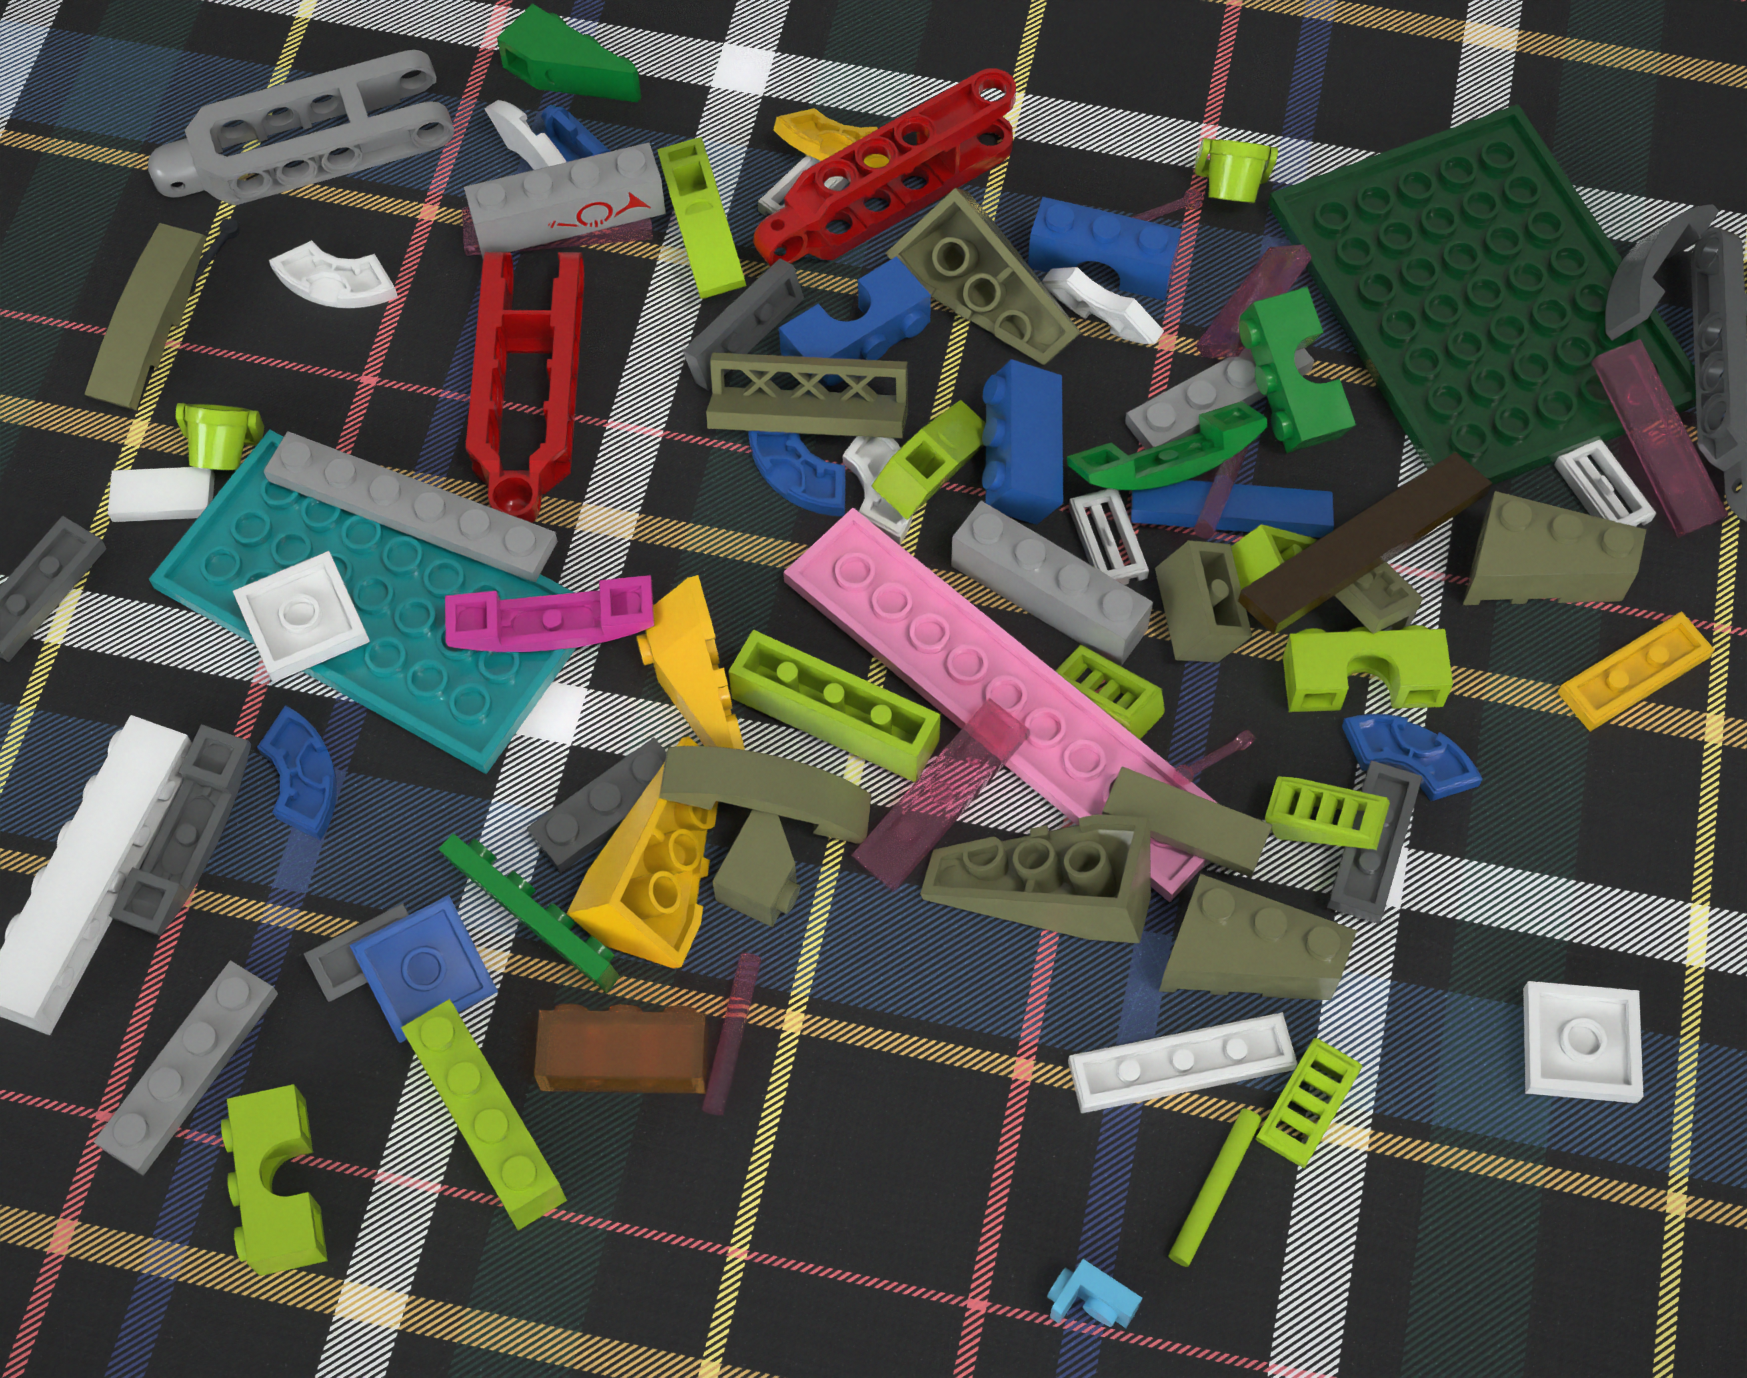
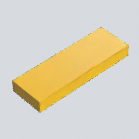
M1681 611L1561 685L1557 693L1591 732L1709 659L1715 649Z

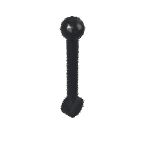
M227 218L221 221L219 225L221 233L200 259L189 295L195 292V282L227 239H233L239 235L240 229L235 219Z

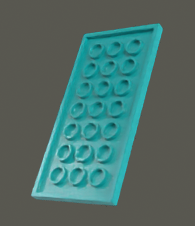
M269 429L149 578L153 588L256 645L233 591L329 551L370 642L302 670V672L487 774L576 648L533 652H493L449 647L446 644L445 596L497 591L500 600L575 592L541 574L536 582H532L268 481L264 469L284 438Z

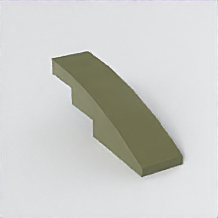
M159 223L119 299L100 346L84 395L137 411L150 366L154 368L159 367L171 325L180 327L206 241L205 235Z

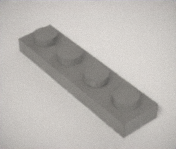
M1245 348L1127 412L1125 424L1146 450L1200 433L1199 414L1240 401L1251 405L1267 395H1263L1257 387L1255 380L1256 364L1251 349ZM1305 348L1296 350L1294 356L1295 365L1298 372L1303 376L1312 371L1314 359Z
M230 960L93 1142L99 1148L144 1176L276 998L278 993L275 988Z

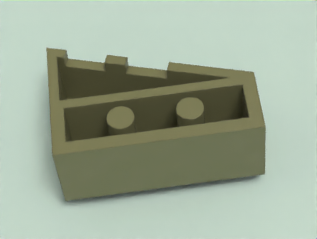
M1495 491L1482 521L1463 605H1479L1481 600L1510 599V604H1526L1528 599L1558 598V603L1622 601L1638 573L1647 529Z
M1200 874L1167 963L1159 992H1176L1177 989L1210 991V994L1228 995V992L1262 993V997L1331 1001L1342 978L1357 930Z

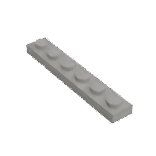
M288 431L264 469L267 480L532 582L537 581L558 542L556 533L552 530Z

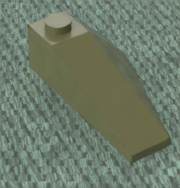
M954 188L886 252L890 259L897 256L931 294L932 298L1043 365L1048 364L1081 334L1080 330L1000 228L968 191Z
M1095 814L1078 818L1079 825L1049 831L1048 826L1045 825L1031 828V835L1000 841L996 837H989L934 849L920 894L923 900L1083 939L1140 943L1151 899L1150 821L1148 817Z

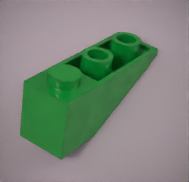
M533 3L497 37L503 68L536 89L638 102L641 99L638 69L628 58L613 54L602 47L591 35L579 33L568 26L557 14L547 13Z

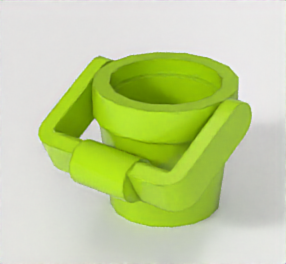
M1203 138L1196 154L1195 174L1209 178V198L1255 203L1259 185L1269 180L1276 164L1278 147Z
M178 403L176 406L177 423L183 436L188 438L190 466L217 470H237L240 467L243 446H257L263 438L264 424L259 411L210 404Z

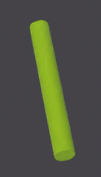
M1248 1109L1241 1110L1168 1255L1174 1262L1189 1267L1262 1120L1255 1112Z

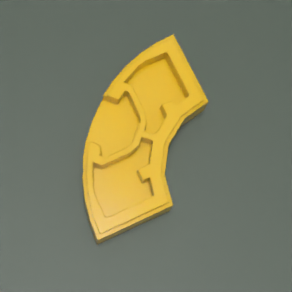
M813 108L776 117L773 130L794 148L822 161L878 128H860L843 125L827 118ZM872 154L864 159V163L872 168H880L888 164L889 159L881 154Z

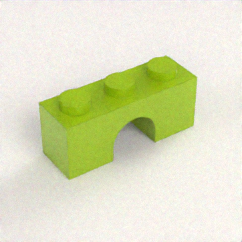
M1412 625L1401 630L1378 631L1373 634L1367 627H1358L1349 632L1327 633L1322 629L1311 628L1296 634H1290L1283 654L1289 712L1341 710L1349 689L1347 677L1355 673H1369L1380 678L1389 690L1392 709L1443 707L1453 686L1445 629H1428L1422 625Z
M292 1084L227 1099L229 1118L222 1119L221 1131L227 1152H233L236 1171L228 1173V1189L233 1205L235 1207L240 1206L242 1226L236 1227L234 1230L235 1246L240 1261H247V1264L259 1276L328 1261L320 1205L309 1192L283 1197L274 1195L272 1191L274 1174L285 1161L296 1156L313 1153L305 1098L297 1087Z

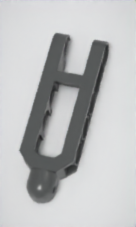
M1711 227L1696 242L1691 258L1698 447L1712 465L1724 471L1727 503L1739 518L1747 522V294L1745 293L1743 245L1741 238L1737 234L1718 227ZM1726 411L1725 416H1724V419H1723V421H1722L1721 424H1720L1722 415H1723L1724 412ZM1742 482V488L1737 493L1736 488L1738 484Z

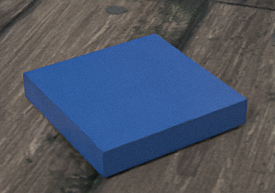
M449 895L349 945L399 1043L407 1039L401 1029L402 1026L448 999L452 1001L457 1012H460L498 992Z

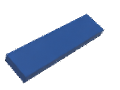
M1185 480L1158 488L1132 490L1131 522L1251 532L1263 524L1308 537L1323 538L1332 532L1334 527L1333 493L1330 491Z

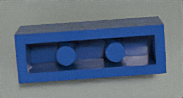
M1011 359L995 375H991L988 378L983 389V401L986 403V425L983 430L982 441L986 446V467L982 476V485L986 489V504L1006 516L1037 525L1063 504L1062 375Z

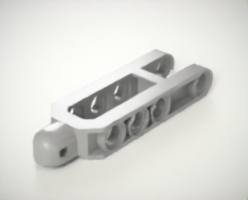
M407 50L202 106L185 129L187 138L164 144L152 152L148 160V172L157 191L164 196L172 198L182 197L205 190L215 198L235 206L438 149L452 139L454 126L447 108L439 102L432 101L372 117L367 116L366 112L401 103L400 99L419 94L436 83V74L429 56L419 50ZM421 70V73L417 76L406 79L401 78L407 72ZM322 95H333L330 100L325 102H312L315 98ZM281 107L289 108L286 112H283L281 114L268 115V112L273 109ZM347 114L350 121L347 124L226 157L219 154L223 152L222 148L257 138L259 142L268 139V135L301 126L303 129L312 127L311 123ZM232 120L244 121L235 127H223L225 123ZM439 122L436 127L430 130H419L423 125ZM338 148H350L348 151L340 155L329 154L331 151L336 150ZM304 160V162L297 167H284V165H286L289 162ZM249 173H259L257 177L251 180L238 179ZM175 182L183 183L180 187L171 186Z

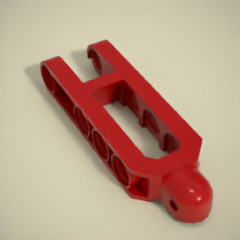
M997 68L979 71L803 171L784 197L785 207L767 216L758 224L753 238L757 251L770 267L780 258L791 264L808 253L820 259L833 261L947 195L954 188H959L1002 163L1010 156L1013 146V127L1003 117L1013 109L1016 101V82L1013 77L1006 71ZM988 88H996L1001 90L1005 96L998 101H988L982 98L980 93ZM917 132V145L907 144L903 137L908 133ZM984 133H995L1002 138V141L997 145L987 146L979 142L978 137ZM872 154H881L889 159V163L880 168H872L864 163V159ZM834 176L846 178L850 182L848 187L840 191L828 189L824 183ZM920 176L927 181V185L920 189H909L902 182L907 177ZM882 198L889 202L890 205L883 211L874 212L867 209L864 204L869 199ZM833 220H844L851 225V228L845 233L835 234L828 231L826 226ZM777 248H784L786 250L783 256L774 254Z
M485 252L483 259L466 450L469 453L470 460L473 461V473L488 486L490 508L530 523L536 521L539 515L542 494H546L571 474L584 299V261L581 252H558L559 277L553 279L551 310H512L514 268L511 252ZM508 353H553L552 359H547V372L550 381L549 401H544L543 406L547 424L546 443H541L540 448L530 455L529 471L504 470L499 450Z

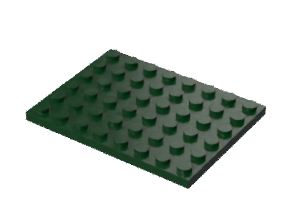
M1519 104L1270 193L1268 206L1427 470L1456 452L1494 485L1557 461L1559 456L1572 452L1584 445L1597 440L1606 442L1696 407L1695 367L1655 308L1645 321L1614 340H1611L1606 334L1605 316L1608 293L1622 258Z

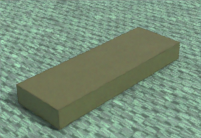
M1123 766L1102 811V815L1148 817L1150 821V838L1251 878L1272 828V825Z

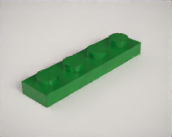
M452 833L439 848L440 852L455 868L601 990L607 993L618 981L620 976L610 964L615 955L592 935L584 942L570 931L576 923L552 902L546 909L535 902L531 897L536 890L515 871L512 870L505 877L492 865L496 862L497 857L478 840L473 838L467 845Z

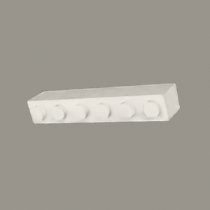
M130 715L123 730L117 731L112 737L108 747V757L98 775L92 776L87 782L83 791V802L73 820L66 822L62 827L57 840V849L47 867L41 868L36 874L31 887V896L21 914L15 915L8 924L5 932V942L0 950V1017L51 1035L112 921L109 914L131 868L140 869L183 783L184 777L179 772V769L192 744L186 734Z

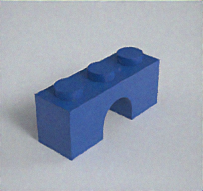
M1042 197L1030 233L1028 265L1031 269L1048 273L1051 269L1077 267L1079 263L1085 261L1100 262L1110 266L1118 273L1120 277L1119 290L1165 301L1177 261L1182 229Z
M896 256L858 279V307L865 314L864 316L854 321H839L830 317L817 304L779 327L781 355L877 360L886 353L889 347L905 337L911 338L918 335L930 323L931 294ZM826 374L817 382L826 387L828 385L834 386L844 379L836 374Z

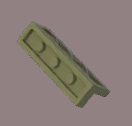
M712 353L710 359L712 397L706 411L708 429L883 438L903 437L908 416L907 362ZM724 369L742 370L753 381L746 388L725 387ZM776 372H790L801 384L794 390H781L769 379ZM826 374H836L843 378L850 386L841 393L828 392L817 381ZM875 376L896 377V395H878L867 383Z

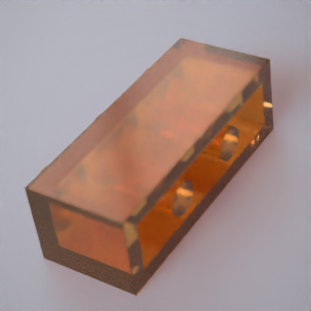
M560 1004L554 1007V1011L539 1010L534 1076L541 1091L706 1094L709 1040L706 1014L697 1013L696 1009L682 1005L666 1007L664 1012H642L641 1008L633 1005H614L609 1008V1011H587L586 1007L577 1004Z

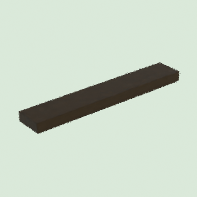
M1455 452L1242 589L1238 602L1275 635L1486 496L1492 482Z

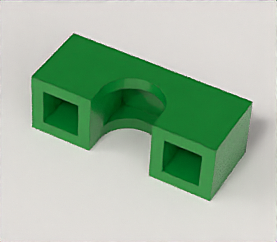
M1308 287L1253 302L1239 317V334L1245 348L1251 349L1256 364L1255 380L1257 387L1263 395H1267L1273 412L1271 415V426L1275 437L1279 441H1283L1286 453L1342 437L1356 426L1340 379L1322 384L1313 383L1306 380L1298 372L1295 365V351L1309 347L1324 333Z

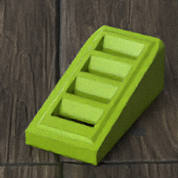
M1080 645L1055 671L1139 740L1164 714L1165 708L1160 687L1083 645ZM1087 668L1093 671L1081 684L1076 682ZM1104 680L1108 682L1098 693L1094 692ZM1120 693H1123L1124 696L1117 703H1114L1115 698Z
M1278 776L1266 812L1265 821L1272 825L1271 831L1280 840L1377 850L1390 802L1387 797L1300 778ZM1314 806L1319 807L1316 820H1311ZM1336 808L1342 809L1338 825H1333L1332 822ZM1357 810L1365 811L1360 830L1352 829Z
M1313 1038L1255 1140L1305 1169L1363 1067L1362 1064L1322 1040ZM1311 1066H1316L1317 1068L1321 1069L1322 1071L1328 1073L1329 1075L1341 1081V1083L1339 1084L1329 1077L1311 1068ZM1302 1081L1331 1097L1329 1104L1301 1089L1299 1086ZM1292 1101L1320 1118L1318 1123L1315 1124L1288 1108L1290 1102ZM1281 1120L1307 1135L1309 1139L1306 1144L1276 1128L1278 1122Z

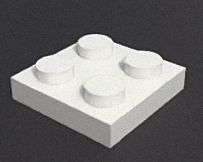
M329 551L233 591L273 683L370 642Z
M1528 981L1523 988L1525 1094L1638 1103L1643 1098L1639 991Z

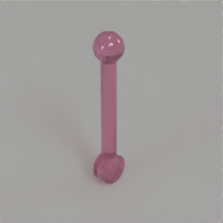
M1189 189L1185 192L1184 198L1132 216L1131 218L1149 221L1184 207L1194 210L1201 206L1203 196L1200 191Z
M1247 729L1230 743L1189 766L1179 765L1173 772L1175 782L1180 785H1188L1193 781L1194 775L1238 749L1240 751L1246 749L1253 743L1255 736Z

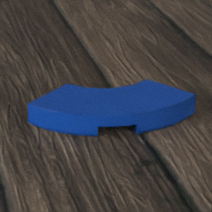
M748 431L751 454L755 465L765 481L778 494L791 503L815 513L842 517L845 515V465L826 462L810 453L800 440L799 433Z
M285 705L257 746L260 754L275 765L280 775V795L272 812L276 819L321 841L330 824L336 804L337 779L331 756L316 729L303 716Z
M1366 714L1344 719L1342 728L1362 771L1368 769L1372 760L1422 776L1420 787L1430 801L1479 787L1483 780L1476 766L1466 753L1441 732L1437 735L1424 727L1408 722L1409 718L1396 715Z

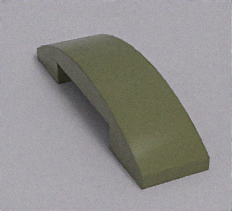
M674 746L669 747L666 752L659 798L709 810L712 809L716 801L814 823L813 834L864 845L867 841L872 794L833 773L779 756L724 747Z

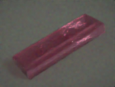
M1305 245L1268 248L1195 345L1203 358L1239 357L1245 349L1239 334V317L1253 302L1284 294L1289 290L1312 258Z

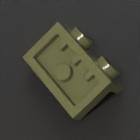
M1384 562L1335 595L1373 634L1388 626H1391L1394 630H1401L1404 627L1410 626L1423 600V597L1387 562Z

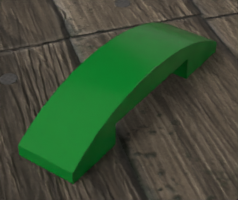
M1243 401L1199 414L1200 433L1131 455H1127L1113 443H1108L1067 456V464L1090 484L1104 488L1142 490L1168 486L1205 473L1236 455L1267 427V418Z

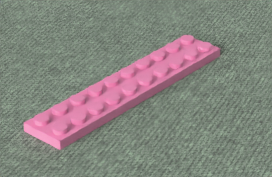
M854 508L847 512L784 571L785 583L1076 825H1079L1078 818L1095 814L1102 815L1104 806L1122 766L1217 803ZM1150 838L1151 887L1171 902L1204 867L1208 860Z

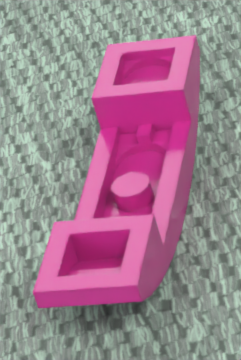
M651 575L599 580L600 590L507 600H500L497 591L445 596L446 644L449 647L478 651L533 652L593 645L641 632L654 626Z

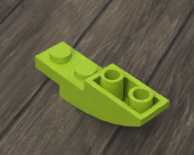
M702 136L657 149L700 299L745 287L746 282Z

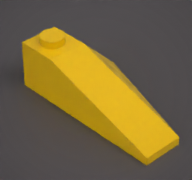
M699 576L689 577L653 605L654 626L645 629L646 634L636 636L643 665L654 664L658 682L704 746L745 750L737 717L730 710L732 709V702L724 668L719 669L718 667L720 662L714 640L716 637Z
M687 736L681 738L676 746L699 745ZM663 764L588 869L566 914L604 946L676 969L682 967L701 925L703 906L697 904L700 879L708 876L710 860L704 858L707 830L715 826L718 801L709 810L659 798L664 771Z

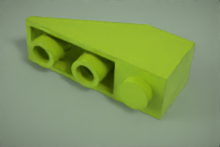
M962 400L958 401L923 427L890 458L871 487L908 520L984 446L982 435L986 423Z

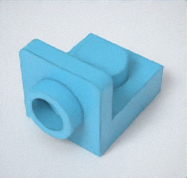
M1082 1259L1074 1273L1065 1267L1047 1295L1049 1299L1055 1302L1051 1309L1050 1318L1059 1324L1078 1296L1086 1301L1083 1309L1090 1316L1109 1327H1112L1116 1321L1125 1328H1127L1142 1300V1297L1084 1259Z

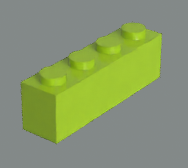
M756 630L751 632L728 671L732 699L917 783L939 742V713Z
M448 999L402 1026L401 1029L517 1230L522 1229L566 1202L567 1199L559 1182L452 1001Z

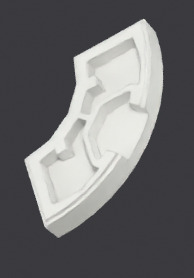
M497 100L484 108L507 148L517 152L534 170L566 162L545 133H540L536 136L526 122L527 115L516 106L506 101Z
M311 240L269 260L272 270L286 287L314 303L336 308H361L381 304L398 297L393 283L375 254L358 259L337 258L323 252Z
M1078 267L1051 269L1042 280L1043 285L1067 307L1084 319L1090 313L1101 318L1111 326L1110 333L1118 337L1142 344H1155L1164 332L1134 298L1122 297L1104 289L1087 277Z
M857 436L843 454V464L857 475L865 492V499L859 513L897 544L901 545L910 528L913 515L908 520L905 519L871 487L890 458L901 447L894 438Z

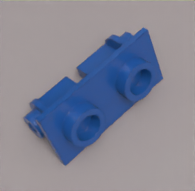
M549 105L542 112L541 118L544 120V129L536 134V136L540 133H545L566 162L611 152L564 107Z

